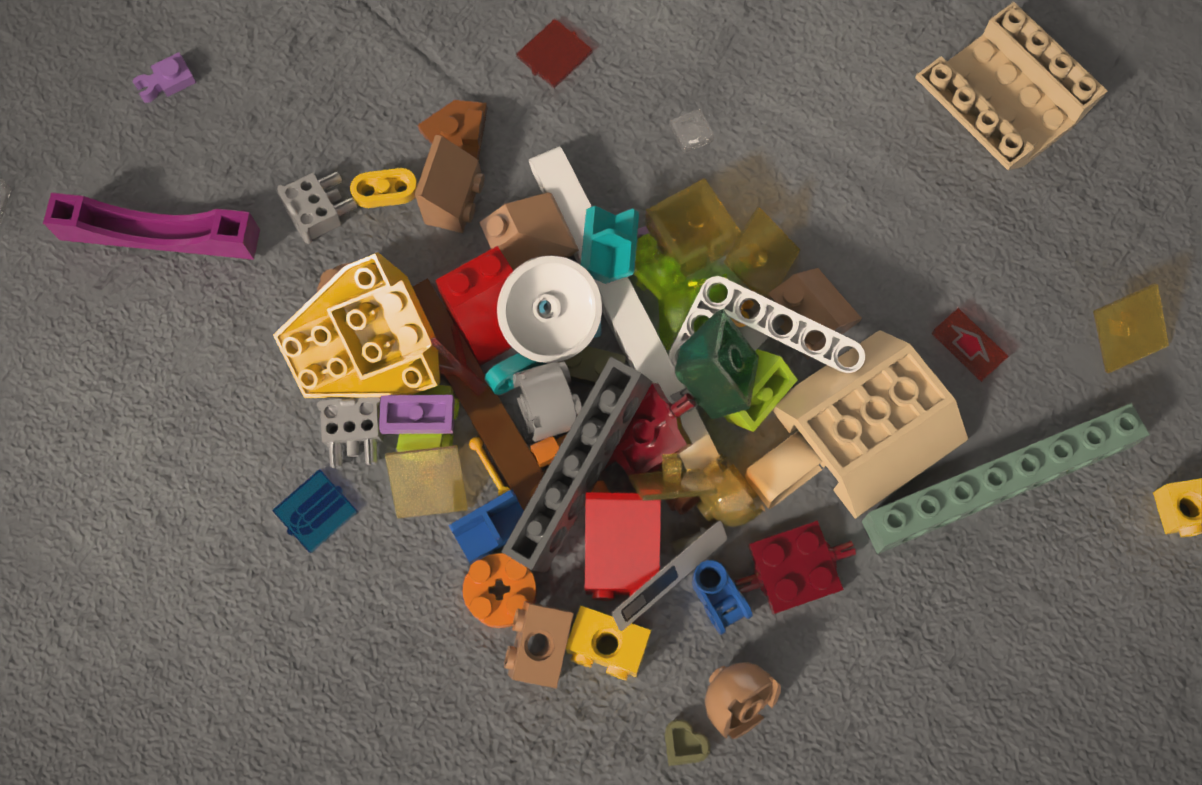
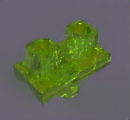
M645 234L637 239L633 274L638 278L636 285L641 290L649 289L659 300H662L672 290L684 285L687 278L679 271L680 264L673 257H665L657 249V241L650 234Z

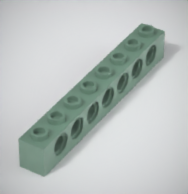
M1130 403L875 509L866 515L862 524L876 553L880 554L1130 449L1150 434L1133 404Z

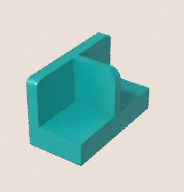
M596 205L586 209L581 266L590 273L593 279L607 284L633 275L639 211L632 208L614 215Z

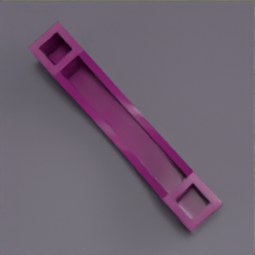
M60 193L50 194L43 224L61 241L252 260L255 257L260 228L250 212L214 209L190 215L155 214L121 208L86 196Z

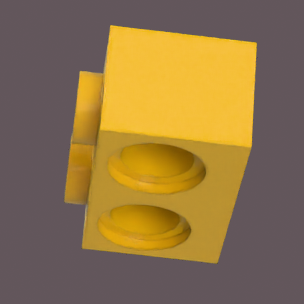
M1202 478L1169 483L1153 492L1165 534L1179 532L1181 538L1202 534ZM1179 503L1188 507L1190 517L1185 516L1181 512Z

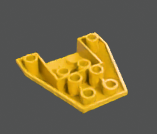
M379 252L344 266L273 334L304 398L413 395L440 384L438 343L408 277Z

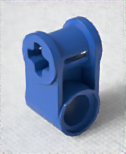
M707 560L697 566L692 576V586L702 602L707 616L720 635L726 633V628L740 619L753 617L747 601L736 588L721 563L715 560ZM705 570L715 572L719 579L718 586L714 588L703 586L699 579L700 573ZM732 607L735 608L734 610L730 611L729 613H727V614H725V615H722V613H724L725 611L729 610L730 608H732Z

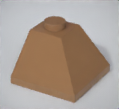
M549 192L504 204L479 222L490 248L492 249L498 245L513 271L524 262L536 257L552 255L569 258L579 251L553 194Z

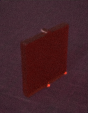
M554 18L516 53V57L532 70V75H538L551 87L555 88L593 53V49L577 37L576 31L568 30Z

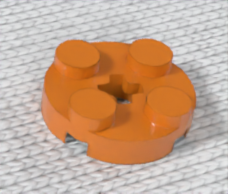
M504 553L487 555L481 560L472 563L463 583V598L467 608L476 619L493 628L513 626L517 608L522 609L524 601L535 603L537 595L536 582L530 569ZM497 581H503L504 586H510V592L504 593L502 600H497L496 595L490 593V588L495 587Z

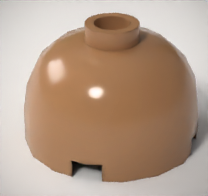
M749 662L736 663L728 667L721 666L709 678L710 685L706 691L705 708L708 718L714 727L725 738L729 735L732 739H736L748 733L764 719L758 713L766 704L771 708L774 707L781 693V685L761 667Z

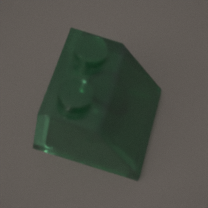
M722 309L710 317L680 347L674 373L679 382L684 384L695 397L697 404L703 407L713 420L750 409L759 356L725 310Z

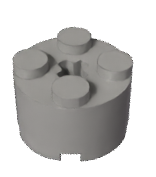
M554 361L513 374L514 388L521 386L523 393L517 398L518 405L529 434L534 433V442L569 431L582 409L578 395H571L567 384L571 382V377L564 361L560 363Z

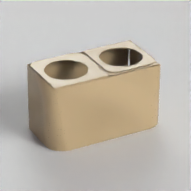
M798 430L775 449H772L749 466L745 479L767 508L771 509L822 471L819 464L823 468L826 465Z

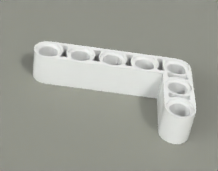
M720 276L711 277L702 285L669 353V362L677 372L688 374L697 371L704 363L728 316L844 373L857 371L864 364L865 351L856 341ZM716 284H723L728 289L727 298L721 303H713L709 297L710 289ZM751 299L758 301L761 308L758 316L753 319L744 318L741 314L742 304ZM780 315L789 316L793 320V328L786 335H779L773 330V322ZM700 316H708L712 322L710 332L702 336L696 334L693 326L695 320ZM811 331L822 332L826 337V344L823 349L819 351L808 349L805 345L807 334ZM850 346L857 350L859 359L853 367H844L839 363L837 355L843 347ZM690 347L696 354V360L692 366L685 368L678 362V354L682 349Z

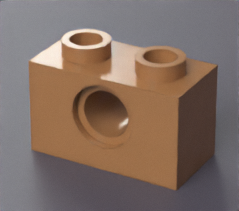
M524 601L522 609L517 608L512 630L517 631L514 646H508L504 661V668L509 669L508 675L512 680L557 689L573 617L572 612ZM535 634H543L545 637L544 648L537 653L529 652V639Z

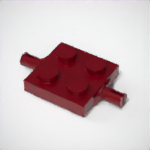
M652 383L604 470L617 462L624 468L631 483H636L693 445L682 426L680 416L696 406V402L692 401L694 398L689 393H686L672 404L668 401L660 385Z
M817 520L748 544L754 562V574L734 580V584L737 587L750 583L738 588L742 594L759 588L767 597L772 614H776L844 590L837 573L836 561L855 556L856 551L853 548L841 552L854 546L851 540L831 547L824 539Z

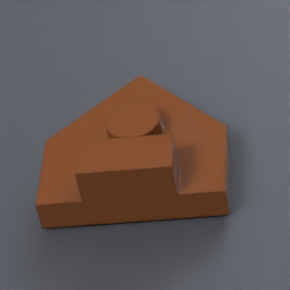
M453 100L418 124V129L431 144L435 134L440 135L479 160L488 110L487 103Z

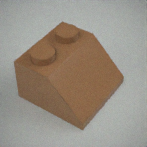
M436 134L414 195L425 224L463 233L466 222L471 223L475 212V203L473 201L476 193L480 194L482 192L485 175L481 173L478 159L443 136Z
M819 268L794 274L769 292L767 299L839 334H844L862 320L859 314ZM780 315L779 317L784 320L780 328L785 334H788L793 328V320L789 316ZM811 331L805 338L806 347L812 351H819L826 344V337L820 331ZM802 353L807 358V360L811 358L810 356Z

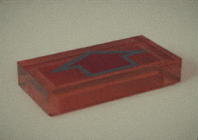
M959 308L941 322L931 333L981 382L1009 357Z

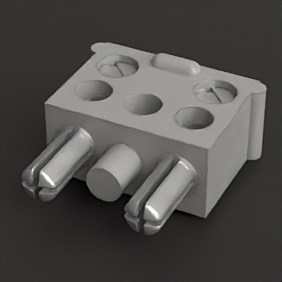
M338 172L320 180H317L314 173H311L286 186L279 185L277 187L281 203L302 239L307 244H311L312 239L341 226L339 216L357 208V203L352 197L333 206L332 203L342 199L337 188L327 193L324 192L342 182Z
M379 397L320 400L317 403L321 413L322 443L329 447L331 468H336V466L338 468L342 467V445H347L348 457L359 456V444H364L365 464L371 465L372 462L374 465L378 463L377 442H383V434L379 431L381 401ZM373 424L372 429L366 431L367 426ZM356 426L354 431L349 432L350 427ZM335 427H338L337 432L331 434L332 430Z

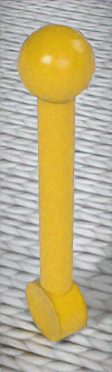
M473 437L469 441V446L472 450H476L499 490L498 496L511 490L509 487L504 486L482 448L483 441L481 438Z

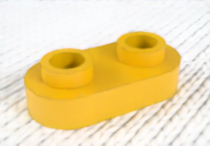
M405 168L372 171L357 175L351 182L350 192L356 203L363 208L391 206L412 201L415 198L414 194L418 183L415 175ZM401 186L407 187V189L403 192L397 191V189ZM367 191H374L371 196H364Z

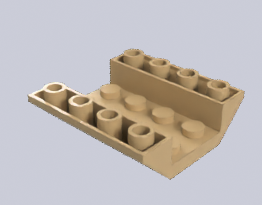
M1012 2L992 17L984 34L950 60L946 61L941 56L916 75V79L1007 170L1024 167L1069 132L1107 93V90L1015 2Z
M881 330L859 343L865 351L864 364L860 369L852 373H844L826 365L791 388L772 410L789 433L795 429L801 432L838 481L833 491L855 519L968 440L955 398L910 343ZM852 348L838 357V361L844 367H853L858 362L859 354L856 349Z

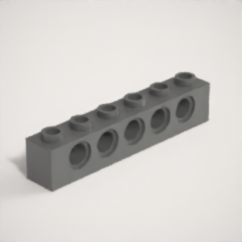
M610 357L502 550L504 554L532 571L547 572L586 502V492L593 490L650 388L652 381L649 378Z

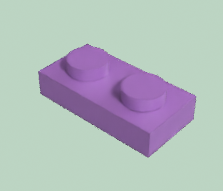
M381 395L379 431L381 434H453L454 396Z

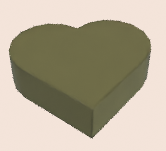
M676 719L667 725L665 729V743L668 766L698 763L708 757L710 753L709 740L705 735L694 732L689 722L683 719Z

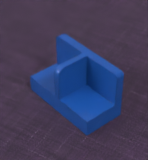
M513 489L451 523L449 528L472 565L475 561L505 546L524 510L519 504Z

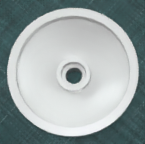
M552 255L536 257L518 266L505 281L499 294L497 305L499 326L507 342L521 355L543 363L564 361L580 353L595 336L602 315L601 295L590 273L573 260ZM546 300L548 308L545 312L540 313L538 306L540 302Z

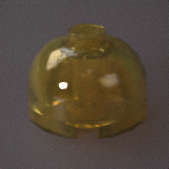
M721 453L702 469L697 479V492L701 501L696 505L708 521L715 518L721 521L722 525L731 527L743 526L763 514L765 507L761 504L756 508L753 499L757 497V494L734 464L727 468L722 463L727 457Z

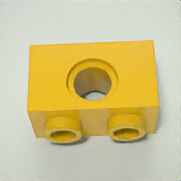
M580 605L565 650L567 653L572 654L571 661L592 668L594 662L606 666L607 674L627 680L628 675L637 677L651 636V630L631 623L623 631H619L612 616ZM604 636L615 638L618 642L616 651L609 655L600 653L596 648L599 639Z

